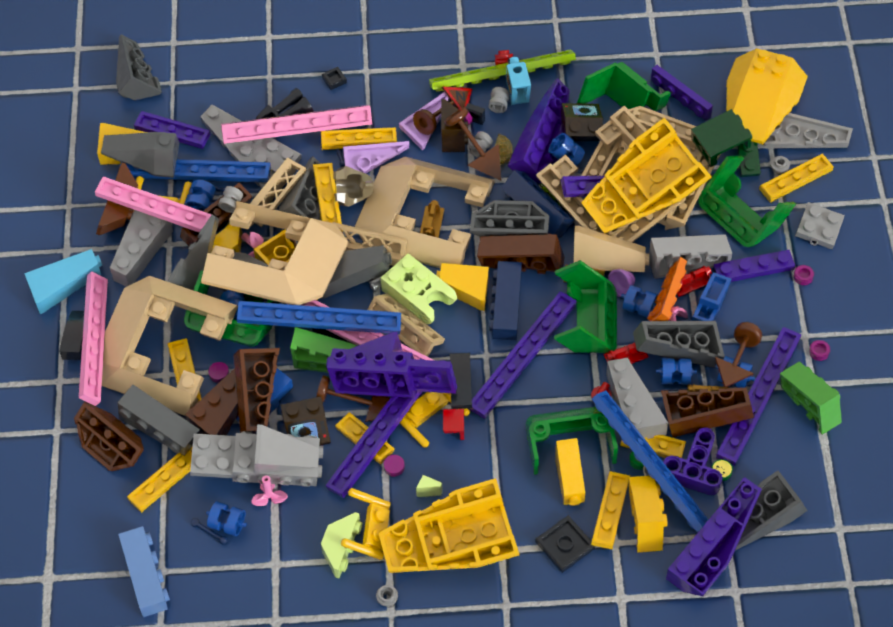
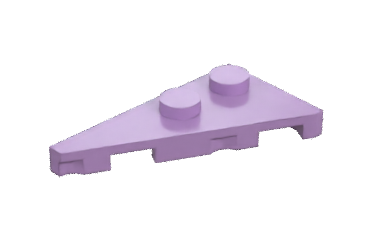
M444 92L419 110L426 109L433 114L441 108V99H446L449 102L450 98ZM415 113L399 123V128L421 150H424L432 134L424 135L416 129L413 122V115ZM441 114L435 117L437 124L441 118Z
M409 141L343 147L345 166L366 174L409 149Z

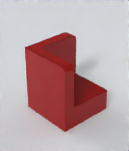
M443 409V432L460 433V440H464V409Z

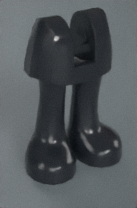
M295 88L290 92V95L272 108L270 105H267L257 115L256 119L314 111L307 98L303 97L298 88ZM292 106L290 109H288V110L285 111L284 113L280 114L282 111H284V110L287 109L288 107Z

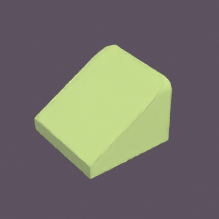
M423 475L416 487L417 497L441 495L442 483Z

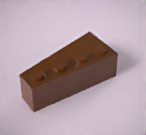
M552 234L481 236L477 253L482 267L497 269L498 261L522 262V272H525L526 269L538 270V274H545L546 271L555 272V270L564 266L565 259L557 235Z
M280 348L239 349L234 354L240 433L245 431L257 434V424L268 426L270 401L274 388L273 382Z
M235 368L185 414L186 420L200 429V434L227 436L231 425L239 415Z
M747 387L719 388L718 391L700 389L698 392L679 390L678 392L669 393L668 390L661 391L672 437L697 432L701 428L710 429L754 418Z

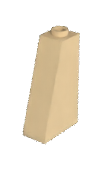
M575 226L574 262L581 260L592 269L604 271L623 269L629 272H645V265H649V254H646L645 246L582 226Z

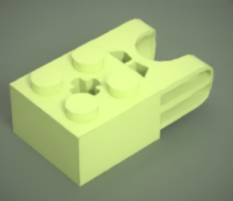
M410 254L404 256L381 277L382 291L386 294L388 293L426 324H431L434 321V310L429 306V303L441 301L451 305L457 300L455 291Z

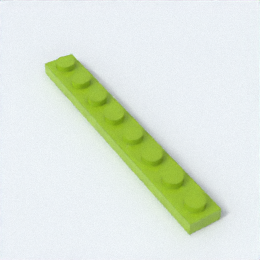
M570 49L519 60V62H525L527 71L533 72L535 68L539 67L548 69L552 68L553 64H570L572 60H576L575 52ZM508 63L429 79V85L432 90L444 91L442 87H462L464 83L471 82V84H477L487 78L489 80H496L501 75H506Z

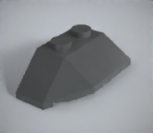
M494 200L479 211L472 213L470 233L479 237L490 235L548 234L550 217L533 201Z

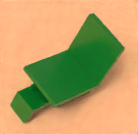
M615 62L586 76L577 103L586 104L606 94L621 107L625 106L627 109L647 105L653 111H658L666 107L671 93L666 91L659 94L647 84L645 79L623 62L617 64Z

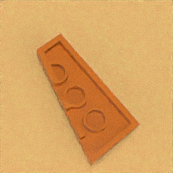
M682 257L670 267L661 286L663 289L654 302L656 306L647 317L649 321H668L672 315L671 308L677 301L676 293L682 286L680 281L686 273L685 266L687 260Z

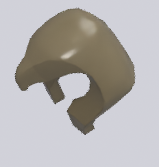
M348 166L341 167L334 172L333 179H335L337 191L334 197L339 205L352 206L368 198L373 193V180L368 174Z

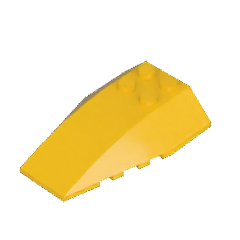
M756 48L737 57L734 61L726 82V111L732 109L735 115L738 114L740 116L742 125L745 129L748 128L752 134V142L764 144L775 131V127L781 124L786 114L788 115L792 107L796 106L799 102L808 76L792 57Z
M664 117L632 141L625 153L617 159L615 165L606 172L605 177L600 183L596 184L581 203L605 234L680 202L712 177L703 165L697 162Z
M496 478L449 493V496L446 498L438 499L431 503L430 507L422 511L419 510L413 513L412 517L406 520L403 519L378 533L389 573L478 568L519 556Z

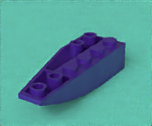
M558 78L555 79L534 110L508 163V167L512 171H524L537 183L541 182L536 177V174L550 163L553 165L558 161L549 153V146L554 138L562 134L561 103H568L570 90Z
M744 477L668 568L666 580L685 593L703 597L729 565L762 489Z

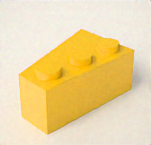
M650 475L629 477V498L636 526L634 527V533L637 534V553L663 551L664 527H667V516L662 514L664 502L663 498L659 499V496H661L660 485L656 484L655 479Z

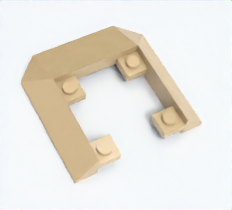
M623 106L610 116V120L595 131V135L607 148L620 138L629 147L632 141L647 131V129ZM566 155L553 165L550 163L536 174L540 182L580 226L604 233L582 205V197H564L560 179L563 176H572L578 172V168ZM686 197L680 202L605 234L633 243L682 204Z
M642 106L628 109L647 130L665 117L693 157L711 175L715 165L709 166L691 140V129L696 126ZM621 138L608 148L600 141L581 176H605L606 172L615 165L618 157L624 154L629 147ZM707 182L689 194L682 204L658 223L665 225V230L685 226Z
M409 157L400 158L380 167L373 183V193L367 198L355 227L407 239L405 256L410 254L422 264L440 269L441 263L462 265L471 239L470 233L452 229L448 240L414 232L416 219L399 214L410 188L429 193L433 182L467 191L465 203L483 207L487 197L490 196L495 180ZM359 234L360 238L364 242L365 239L362 237L361 234ZM379 238L371 240L374 246L384 245ZM393 242L389 245L393 251L400 253V243Z
M236 201V208L229 219L230 225L249 229L251 223L256 222L286 229L285 237L287 239L299 242L289 262L271 259L268 267L233 259V249L215 245L212 252L207 253L201 283L289 305H302L323 297L348 245V240L334 223Z
M148 276L124 288L104 335L102 386L125 394L132 385H135L173 412L185 416L198 403L197 394L204 378L184 370L175 388L144 377L151 359L134 353L147 321L149 317L167 323L174 306L206 316L200 333L220 341L227 324L231 325L238 306Z

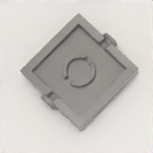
M808 202L795 236L810 241V244L813 246L818 244L833 249L845 215Z

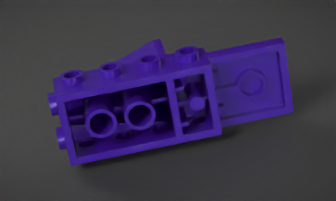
M397 332L389 333L351 349L333 348L331 355L327 358V370L335 393L414 398L416 391L454 394L457 391V383L451 361L414 359L412 353L402 350Z

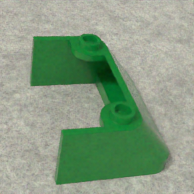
M726 156L700 194L699 205L744 247H753L780 228L796 203H778L773 211L767 212L761 218L736 195L741 188V181L734 172L744 157Z
M581 260L555 270V274L567 282V295L577 301V327L554 335V339L571 351L578 353H609L611 350L615 351L617 348V292L614 284Z
M201 270L194 291L207 295L210 285L201 283L203 275ZM268 299L267 303L280 304L281 302ZM187 310L184 316V323L188 329L200 333L206 316ZM232 320L231 325L227 324L221 339L246 346H256L269 333L273 325H251L237 323L236 320Z
M596 407L530 416L526 420V433L534 475L538 474L539 465L536 442L545 441L550 435L594 429L598 433H606L612 464H616L618 445L615 431L609 425L608 419L604 414L598 411Z

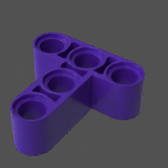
M701 428L697 431L687 460L676 456H668L663 463L667 468L673 467L676 469L670 471L683 487L712 496L719 493L723 477L718 470L706 466L715 439L714 432L709 428ZM701 439H706L709 442H702ZM698 456V457H701L702 459H701V460H697V459H695L694 457ZM688 474H694L696 477H690ZM708 481H714L716 484H710Z

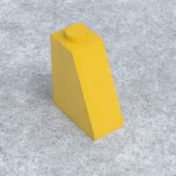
M441 263V270H437L436 276L455 291L457 299L481 311H485L489 267Z
M574 438L556 441L555 462L564 505H579L585 502V487L578 440Z

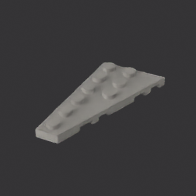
M211 105L201 115L202 123L220 140L223 147L228 149L230 155L236 161L270 162V178L286 158L296 163L302 159L300 153L273 138L224 144L221 124L240 122L241 120L214 105ZM255 182L261 188L266 184V182Z
M789 113L783 118L781 124L775 127V131L764 144H757L758 148H848L853 128Z

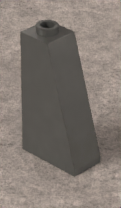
M384 245L344 251L321 299L385 274L389 271V264L392 263L391 253L387 252Z

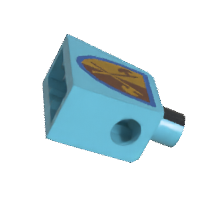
M511 57L508 59V65L506 66V81L508 91L510 92L511 105L530 102L531 82L526 63L519 62L518 57Z

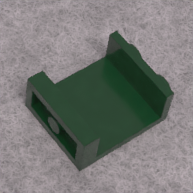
M732 109L691 129V140L710 167L717 164L718 155L742 143L745 144L747 149L751 147L752 134L748 128L745 129L738 114L735 115Z

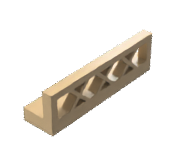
M286 158L250 204L275 210L305 173L306 167ZM252 222L250 225L252 226L255 223L261 227L263 226V224Z
M333 222L340 230H343L347 236L345 238L350 240L345 251L374 247L371 240L379 238L384 247H386L387 252L391 253L392 263L389 265L394 266L405 256L407 239ZM356 233L361 234L365 241L357 243L352 236ZM393 242L400 243V253L393 251L389 245Z
M388 293L374 296L368 310L400 312L401 330L398 336L411 349L429 357L434 346L443 344L445 338Z

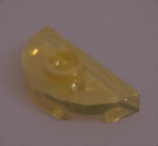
M498 134L495 146L499 144L501 165L510 161L513 146L506 136Z

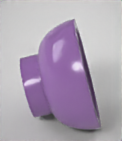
M615 269L608 275V280L614 284L618 297H621L622 293L626 294L630 285L635 284V277L629 271Z

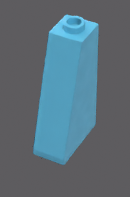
M92 249L25 273L39 313H45L84 287L87 282V275L91 271L101 275L99 267L102 266L99 255L95 256Z

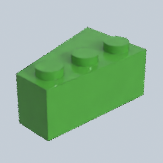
M295 327L290 349L294 368L328 373L327 358L331 355L333 348L351 349L357 345Z
M800 361L780 373L782 389L797 406L801 404L808 412L806 414L809 420L814 419L820 426L818 430L822 435L842 423L840 394L835 388H831L826 384L823 378L815 375L809 367L804 366Z

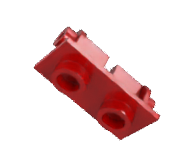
M702 266L695 271L685 274L680 281L682 286L676 293L678 297L706 286L710 279V267Z
M635 343L603 354L606 361L628 358L631 364L649 358L647 353L637 351Z

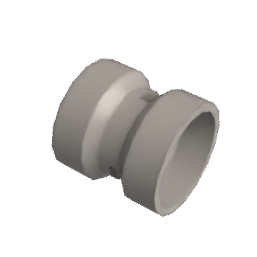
M503 87L493 88L491 92L492 99H490L488 105L489 109L495 113H504L507 110L510 92Z
M479 131L474 137L484 153L493 143L490 135L483 131ZM470 142L467 146L468 151L473 156L480 157L481 155L472 142Z
M227 186L223 192L224 197L220 199L218 206L226 212L233 213L236 208V201L240 202L242 200L243 193L235 187Z

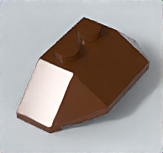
M122 162L115 181L138 188V184L126 163ZM107 201L96 234L102 235L123 227L126 219H131L134 209Z
M84 402L74 417L82 448L109 471H117L135 465L144 450L141 438L114 415L88 402Z

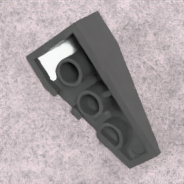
M121 34L119 36L116 77L118 93L124 98L128 97L132 100L160 95L162 91L157 77L152 76L150 72L152 68L144 62L143 58L145 56L137 42Z
M166 132L104 135L101 154L117 161L128 163L136 169L145 170L153 176L174 178L179 141L176 133Z
M312 156L305 165V173L283 199L278 211L321 220L313 173V164L321 163Z
M211 215L198 234V242H194L189 246L187 258L180 259L167 281L194 291L200 271H204L207 253H211L213 250L219 218Z
M779 470L758 485L762 491L735 550L791 523L807 511L803 502Z

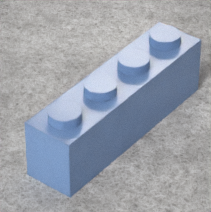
M142 526L118 534L142 616L146 617L168 610L166 602L170 601L167 589H162L161 586L164 578L161 569L157 570L155 566L159 561L156 552H151L150 545H153L150 532L145 533Z

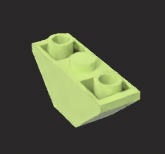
M356 512L329 524L321 542L322 553L336 578H340L341 573L346 571L348 566L347 557L349 553L354 551L341 546L342 539L346 538L354 541L356 534L359 535L363 523L360 522V515Z

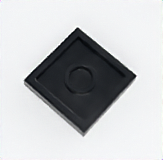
M569 515L535 539V543L562 573L596 547L591 545L592 541Z

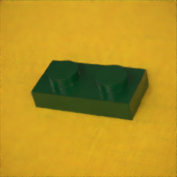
M751 141V147L748 149L744 143L738 145V156L744 157L739 165L741 177L760 176L758 144Z

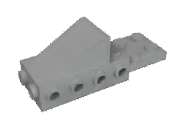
M257 424V434L245 431L236 433V436L194 434L190 476L233 478L235 482L263 484V476H269L271 484L316 487L317 478L322 477V465H318L319 458L323 459V446H319L320 438L310 435L295 437L294 435L284 434Z

